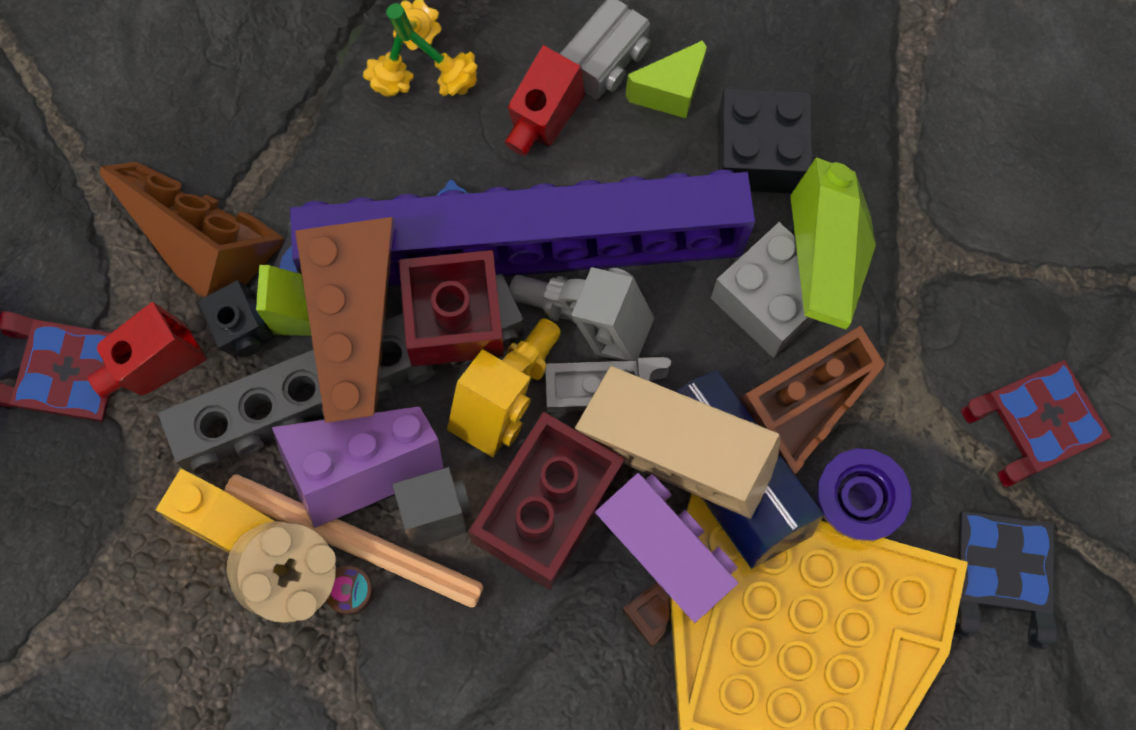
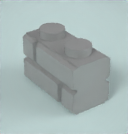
M606 0L560 53V55L581 66L586 94L595 100H599L607 89L613 92L619 87L625 77L626 66L631 60L639 62L650 47L651 41L648 39L650 23L647 18L635 10H629L628 6L620 0Z

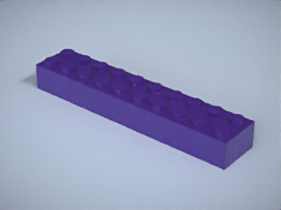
M727 169L717 170L703 176L674 173L666 176L664 179L651 180L633 176L624 178L620 182L612 183L584 180L574 186L561 187L542 183L534 185L530 189L522 190L494 187L483 193L470 194L451 190L443 192L439 196L431 197L402 194L393 200L374 201L371 198L361 197L341 204L311 201L303 204L302 207H290L292 259L299 274H302L295 230L387 217L395 218L388 286L401 285L400 259L493 250L495 274L499 275L502 273L503 277L590 270L591 267L602 269L738 258L743 255L755 224L748 172L734 173L732 170Z

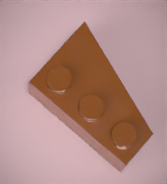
M860 325L734 401L744 420L780 434V448L774 468L780 480L791 477L804 465V461L832 431V427L845 411L855 403L882 370L885 363Z

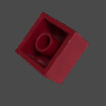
M493 250L399 260L406 348L411 367L474 360L482 349L495 357H504Z

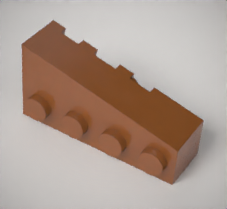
M393 217L295 230L325 423L374 416L377 411L392 242L395 227V218Z

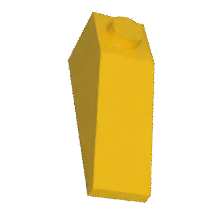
M183 469L179 470L155 509L172 524L229 554L233 545L242 534L258 525L274 521L227 492ZM276 564L273 573L285 578L288 568L284 565Z

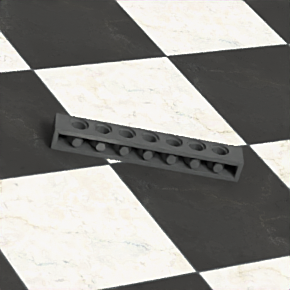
M501 273L496 275L503 349H506L512 343H517L519 337L524 335V320ZM402 313L387 319L384 328L382 356L389 352H395L401 355V359L397 364L390 367L381 365L378 401L390 396L396 387L409 382L411 385L424 383L435 376V371L450 365L454 368L462 367L473 362V360L411 367L406 348L404 314ZM314 349L158 412L176 463L189 473H205L220 465L219 460L236 453L239 456H245L260 450L264 446L263 442L275 438L272 427L312 422L324 418ZM303 387H313L316 389L315 394L308 401H294V396L299 389ZM261 404L272 405L271 412L266 418L261 420L251 419V414L257 406ZM221 421L228 422L227 430L223 435L217 438H208V431L213 424Z

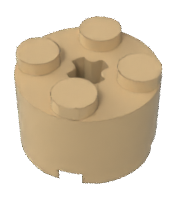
M272 521L258 525L238 538L228 556L226 571L234 596L244 608L265 619L287 623L310 618L325 603L334 585L336 558L332 548L314 530L299 524ZM276 564L284 565L288 568L285 578L273 573Z

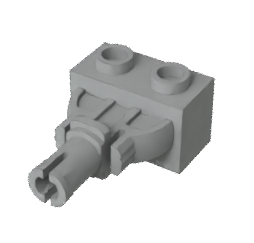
M591 267L586 280H568L566 277L558 276L557 279L552 278L549 282L516 275L509 287L515 302L543 308L544 313L551 320L558 321L561 318L572 321L578 326L595 355L618 361L638 360L654 321V316L634 277L619 268H609L606 271Z

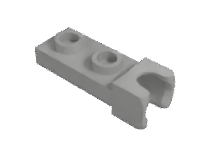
M667 357L638 358L637 361L546 364L547 412L585 411L610 366L651 382L668 376L671 360Z

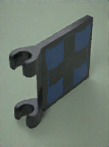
M961 511L959 515L958 559L966 561L968 564L954 635L962 638H971L973 634L978 633L981 626L979 606L1032 613L1028 630V644L1033 648H1048L1049 645L1054 644L1057 640V626L1054 617V524Z

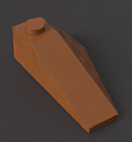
M138 162L105 165L100 168L99 174L175 275L191 286L194 292L200 296L206 297L236 280L246 285L259 271V265H265L283 245L285 238L257 218L243 211L239 212L237 217L217 208L219 200L208 195L199 197L193 194H186L181 191L182 185L180 182Z

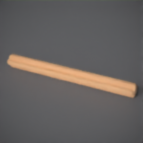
M233 475L225 487V492L271 519L306 526L317 532L327 544L468 607H475L482 595L483 585L481 582L342 520L335 519L314 528L303 503L243 476Z

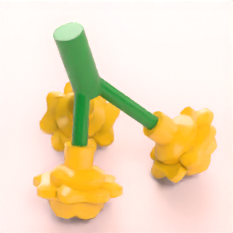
M415 0L413 5L409 1H402L401 4L394 3L387 8L386 14L394 28L393 36L395 38L391 52L386 53L385 56H380L378 60L368 59L366 63L367 69L363 72V78L371 81L370 87L375 92H379L385 97L395 96L398 92H409V83L413 80L414 75L406 70V64L402 62L400 52L403 42L410 50H416L419 47L435 61V67L441 71L437 83L440 85L439 93L442 96L447 94L451 96L455 94L464 95L469 88L475 85L477 81V64L474 62L475 55L472 52H468L466 55L462 52L455 58H451L446 53L440 54L431 46L433 38L442 30L441 25L435 22L439 17L438 10L428 7L424 0Z

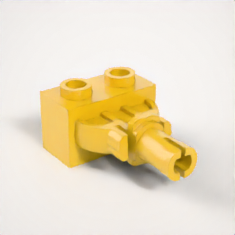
M540 319L525 341H520L518 344L512 343L509 346L503 360L482 349L457 381L447 431L494 458L503 444L510 447L523 427V423L519 420L524 415L531 401L530 398L525 396L529 382L532 378L540 380L543 377L547 367L545 358L560 338L561 330L557 324L548 319Z

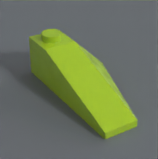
M816 157L790 196L804 316L847 329L852 322L876 247L871 215L856 172L842 163H831Z

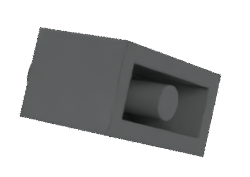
M449 467L392 484L403 525L413 549L467 533L464 519L472 517L469 500L463 480L453 481Z

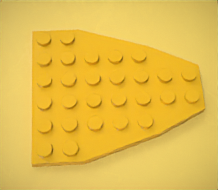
M691 493L686 511L705 531L698 539L710 552L719 546L738 568L731 575L738 584L696 623L689 618L670 596L678 729L905 730L950 654L968 562L885 538L875 541L853 540L838 533L828 522L787 511L798 526L795 528L793 525L794 529L792 530L785 518L775 507L759 503L750 519Z

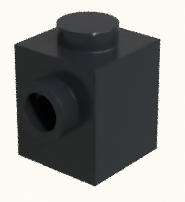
M238 280L198 301L217 347L234 358L251 356L263 348V343L275 338L272 331L256 311L257 297L255 293Z

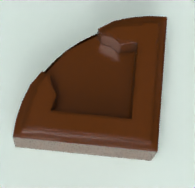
M658 582L623 608V612L650 648L661 639L670 618L669 594Z

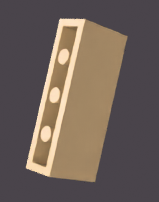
M613 366L609 367L575 427L576 431L625 458L624 464L646 474H653L662 481L750 519L772 477L780 448V434Z

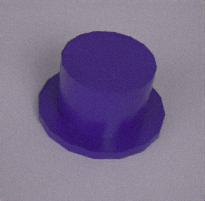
M855 448L838 454L825 466L818 481L817 501L824 519L838 533L853 540L875 541L890 536L905 522L911 508V486L904 470L891 457L873 449Z

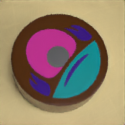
M354 566L337 568L335 570L332 591L326 600L327 604L341 615L352 616L361 613L368 607L373 596V586L369 577L364 571Z

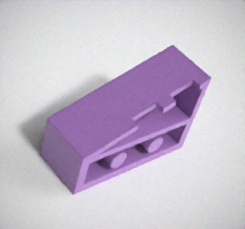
M420 406L376 412L374 416L325 423V420L272 427L282 461L314 528L395 494L392 486L393 483L444 469L439 440Z
M637 473L595 513L689 618L696 623L738 584L731 575L738 567L719 546L712 552L706 548L698 539L705 531L686 510L679 516L676 515L665 502L672 496L671 493L653 474L645 480Z

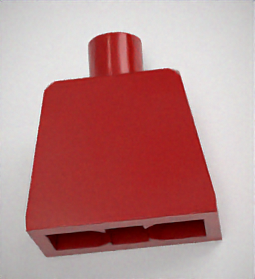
M544 45L541 47L508 106L514 126L504 142L509 149L526 157L536 140L546 146L552 145L585 97L580 65Z
M151 302L98 343L97 351L105 365L88 375L87 378L93 390L101 398L107 397L121 387L143 396L208 359L188 325L156 303Z

